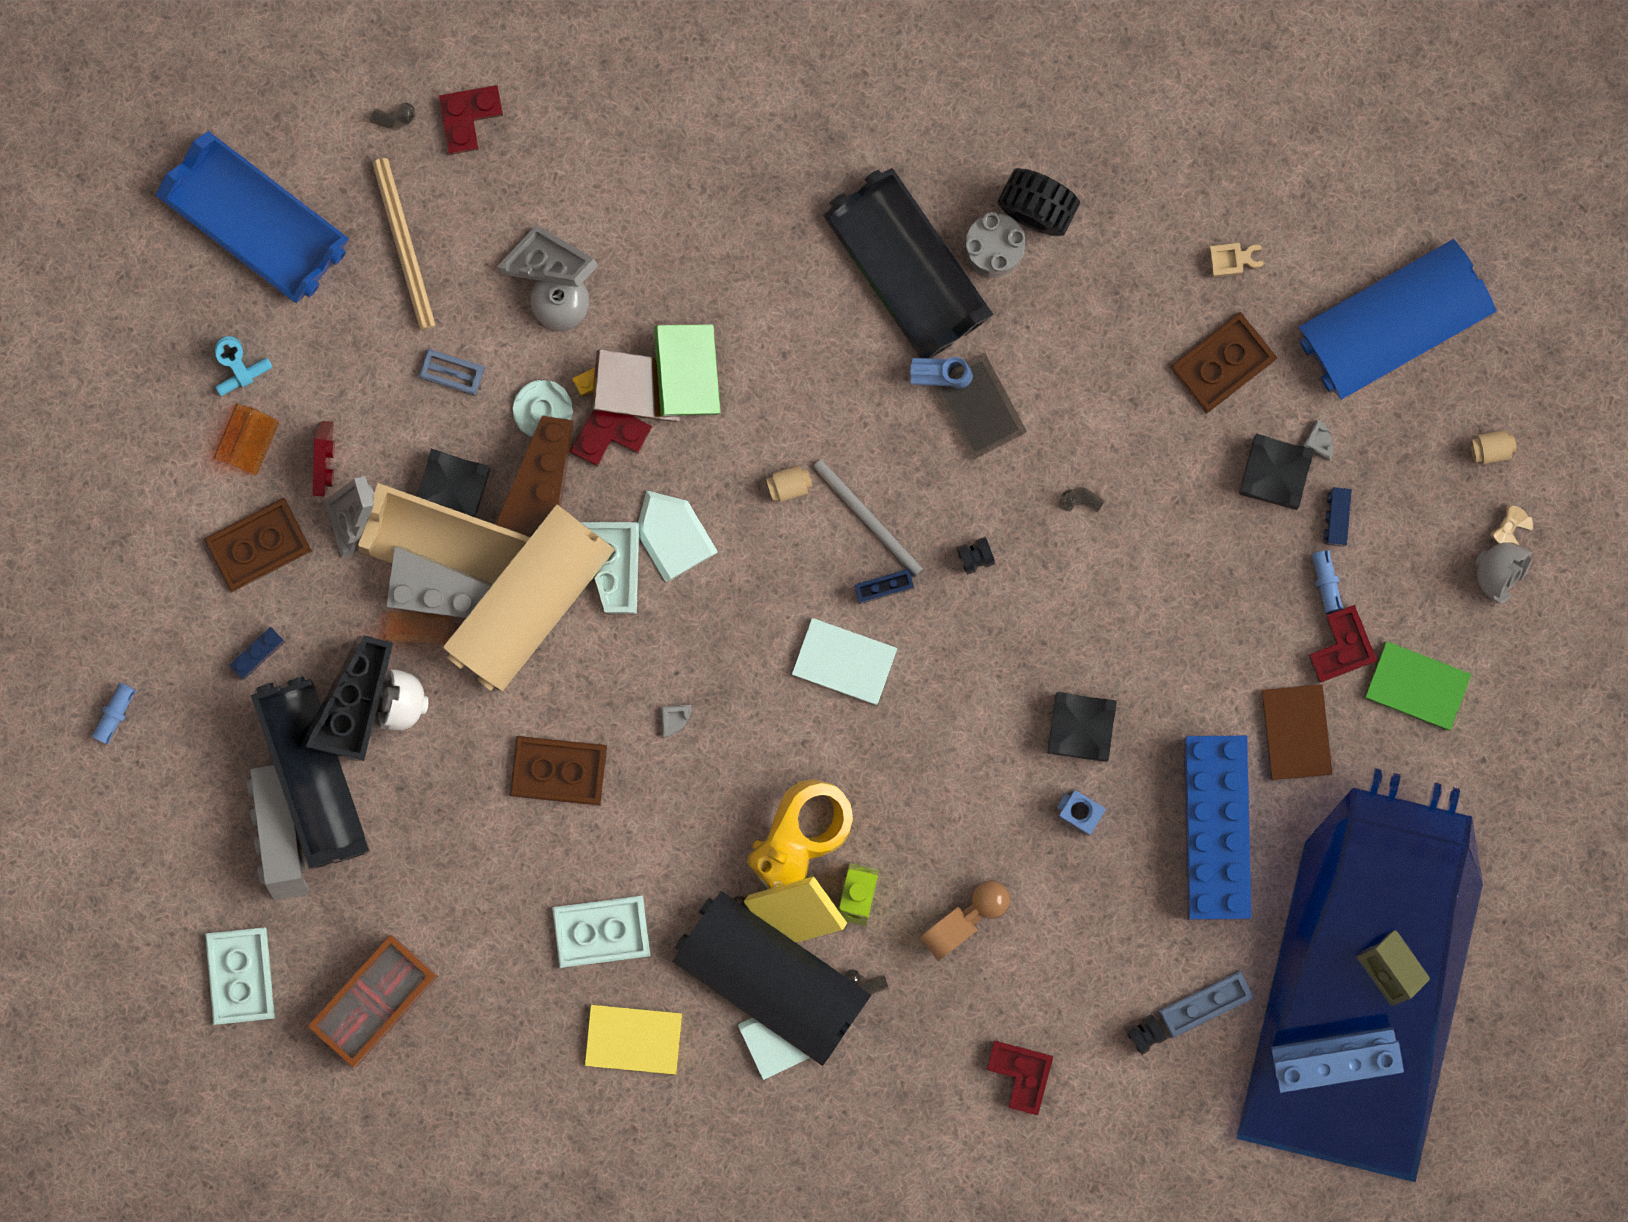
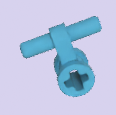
M224 336L215 345L217 360L225 366H231L235 373L231 378L216 385V390L220 396L229 393L241 385L244 388L253 383L255 377L272 368L269 359L265 358L246 369L241 360L243 356L242 345L233 336ZM228 344L230 348L236 346L234 357L230 358L227 354L221 355L224 352V345Z

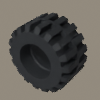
M1015 168L1012 171L997 201L1000 208L1014 220L1050 236L1065 235L1080 205L1077 196L1061 183L1036 171Z

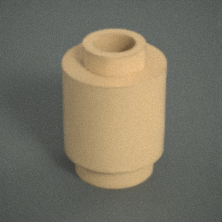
M1507 430L1477 435V438L1470 440L1471 453L1475 463L1482 462V464L1509 460L1512 459V453L1517 451L1514 435H1509Z
M800 465L775 472L773 477L766 478L773 501L781 500L783 502L809 494L808 487L813 486L808 469L802 470Z

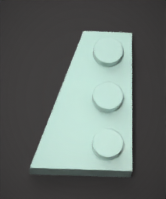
M581 522L616 549L595 575L596 585L605 613L637 614L639 523Z

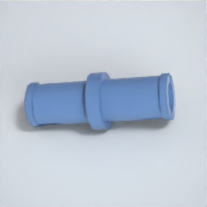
M1330 550L1316 552L1311 555L1318 579L1315 581L1316 588H1320L1325 614L1344 609L1337 585L1340 581L1339 577L1335 576Z
M121 682L118 683V687L108 706L104 705L102 709L104 714L94 733H92V737L109 745L119 722L124 721L126 717L124 713L136 693L135 689Z

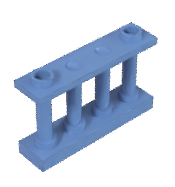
M1393 1027L1271 1047L1280 1093L1404 1073L1399 1041L1395 1039Z

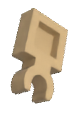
M1240 243L1210 246L1209 252L1213 278L1243 274L1244 265L1251 269L1263 267V261L1255 262L1251 259L1253 252H1260L1262 250L1261 245H1252L1246 251H1241Z

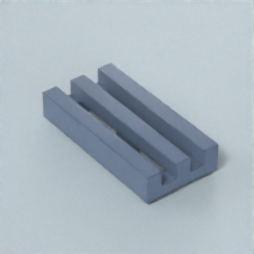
M427 349L418 377L476 396L485 367ZM434 357L477 371L476 375H468L431 363V358ZM429 368L473 382L472 387L429 374L427 370Z

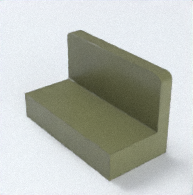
M1396 930L1391 931L1379 944L1362 950L1356 956L1391 1007L1411 999L1430 980L1426 971Z

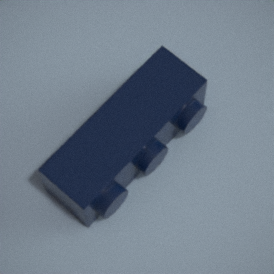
M1333 487L1331 492L1327 493V503H1330V509L1326 510L1325 522H1328V529H1324L1323 540H1327L1326 545L1342 547L1347 545L1352 489Z
M909 569L854 584L859 605L914 589Z
M270 627L229 666L242 680H245L285 641Z

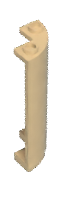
M378 483L374 491V506L359 541L358 549L360 553L392 564L394 547L402 546L494 584L530 537Z
M556 505L444 645L443 648L450 653L447 658L460 669L466 665L478 674L479 678L477 680L492 691L496 687L503 691L616 549L565 509Z

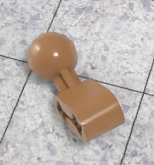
M994 880L979 884L973 892L971 905L963 911L958 906L919 938L939 962L978 930L974 925L982 918L995 919L1005 914L1011 902L1009 891L1002 883Z

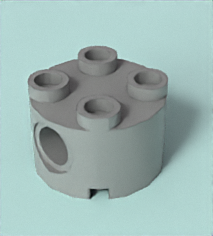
M987 213L970 226L965 241V255L969 265L978 274L988 278L1002 277L1011 274L1020 265L1025 251V234L1021 226L1013 218L1003 214Z

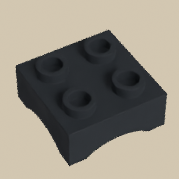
M1256 433L1253 438L1239 495L1297 510L1301 503L1315 449L1289 444Z
M431 448L424 476L416 497L476 517L491 469L487 465L465 460Z
M1056 692L1047 753L1108 762L1117 700Z

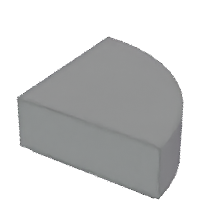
M1317 419L1303 446L1315 449L1314 453L1328 460L1331 459L1334 449L1328 428Z
M692 705L661 707L663 737L672 736L685 727L691 715Z

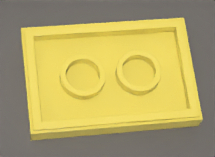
M814 876L750 894L744 900V903L751 912L796 943L841 931L847 924Z
M591 1005L585 1066L676 1074L682 1013Z

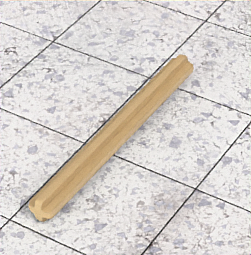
M380 158L372 163L418 325L421 330L429 329L435 326V321L389 161L387 158Z

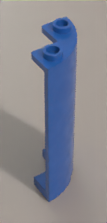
M207 131L192 142L183 162L165 175L155 195L295 303L299 302L304 296L310 298L319 288L320 284L318 281L333 263L336 266L346 254L343 248L349 240L347 236L210 131Z
M1455 239L1450 240L1298 327L1302 335L1299 343L1307 356L1312 354L1320 363L1324 373L1320 378L1328 392L1334 391L1342 400L1497 312L1483 280L1478 279L1472 268L1474 266Z

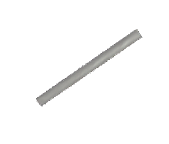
M822 459L819 460L813 468L906 569H909L910 573L916 577L923 568Z

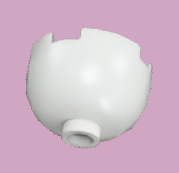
M390 669V673L385 675L380 695L382 697V713L376 712V721L381 729L405 730L411 728L419 720L420 715L427 712L428 697L424 696V689L415 676L404 671Z

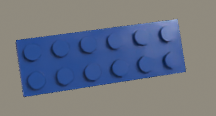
M1247 735L1186 736L1184 738L1187 920L1251 919Z

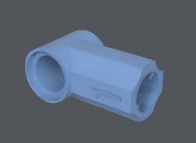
M962 358L912 359L910 371L912 385L952 386L956 389H963L972 381V370ZM960 366L964 368V374L961 378L951 379L950 374L955 367Z

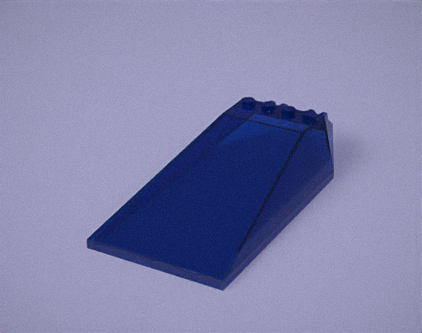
M1375 768L1369 791L1351 788L1304 842L1236 1139L1416 1182L1483 881L1472 816L1455 812L1459 801L1460 788L1453 787L1452 791H1450L1447 810L1436 808L1442 793L1441 784L1434 783L1428 806L1395 798L1400 783V774L1393 773L1389 782L1388 795L1386 796L1377 793L1382 780V770ZM1396 930L1426 971L1430 980L1411 999L1391 1007L1356 956L1362 950L1379 944L1391 931ZM1389 1027L1394 1028L1395 1039L1399 1041L1404 1073L1280 1093L1271 1047Z

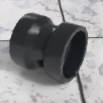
M985 536L976 539L975 543L971 546L963 544L957 547L958 555L963 560V568L967 575L976 572L979 566L988 568L995 565L991 548Z
M1152 1014L1143 1018L1140 1025H1132L1125 1030L1129 1038H1132L1136 1044V1049L1141 1056L1150 1051V1046L1153 1044H1160L1167 1040L1164 1031Z

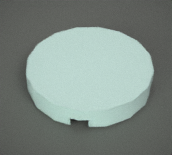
M546 380L532 381L523 386L515 396L513 406L514 420L520 430L529 437L533 438L542 415L571 420L573 413L571 399L566 390L556 382Z

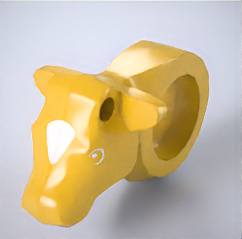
M809 779L800 781L790 787L779 804L767 839L764 842L754 841L752 846L754 850L749 853L747 859L748 866L756 873L761 883L767 889L806 879L809 859L836 851L850 835L853 821L850 802L844 793L832 783ZM826 795L833 804L834 816L832 824L820 836L807 838L799 829L798 816L800 809L813 796Z

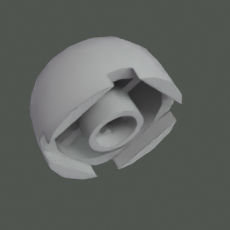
M537 281L530 295L531 309L536 320L544 327L555 331H568L577 327L586 318L590 307V295L584 282L579 287Z
M1510 542L1496 544L1489 551L1484 549L1475 562V565L1478 566L1476 574L1477 583L1482 592L1499 604L1505 603L1512 596V594L1507 593V590L1511 589L1518 579L1522 581L1528 572L1532 562L1530 557L1532 552Z

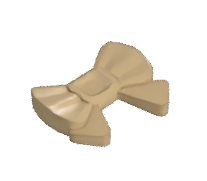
M1508 505L1506 507V517L1500 524V528L1491 533V537L1498 544L1510 542L1519 545L1512 533L1516 526L1533 530L1532 518L1523 509Z

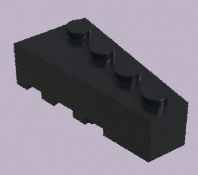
M365 635L357 637L300 747L355 761L365 760L393 647L392 642Z

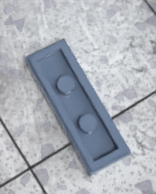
M1241 971L1158 1012L1171 1038H1174L1254 999Z

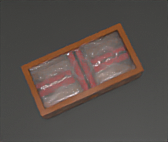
M390 935L308 1027L353 1068L358 1067L439 976L395 936Z

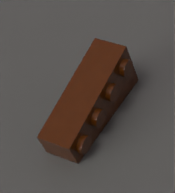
M541 416L496 525L526 536H532L556 505L561 507L575 421Z

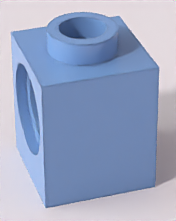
M1074 790L1071 796L1065 793L1057 806V809L1061 811L1058 818L1088 836L1091 835L1106 808ZM1076 803H1081L1087 808L1088 814L1083 820H1077L1071 814V808Z

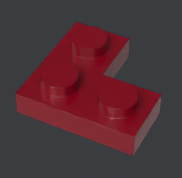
M498 85L439 95L449 155L479 150L474 121L503 116Z
M593 410L571 453L597 467L611 441L639 454L652 426L633 416Z
M1355 605L1326 616L1336 644L1308 655L1319 683L1377 661Z
M994 1040L986 1070L1016 1078L1008 1108L1038 1115L1054 1056Z

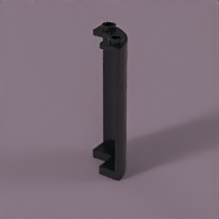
M891 168L881 173L878 169L864 179L866 184L858 192L847 197L843 193L834 198L829 203L831 208L823 214V217L919 357L931 359L953 345L952 343L962 336H966L994 314L895 170Z
M304 676L287 681L288 686L281 688L280 685L274 687L273 683L257 687V693L252 694L251 698L309 869L324 867L331 863L336 864L370 853L338 756L300 747L321 707L313 681L311 679L305 680Z
M720 891L714 901L708 898L699 911L703 916L691 934L688 936L684 933L674 947L679 952L672 962L823 1066L861 1012L871 994L724 892Z

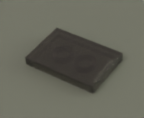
M985 353L966 362L973 374L972 381L967 387L956 389L952 386H934L973 460L1027 433ZM960 366L954 368L950 374L951 379L961 378L964 374V368Z

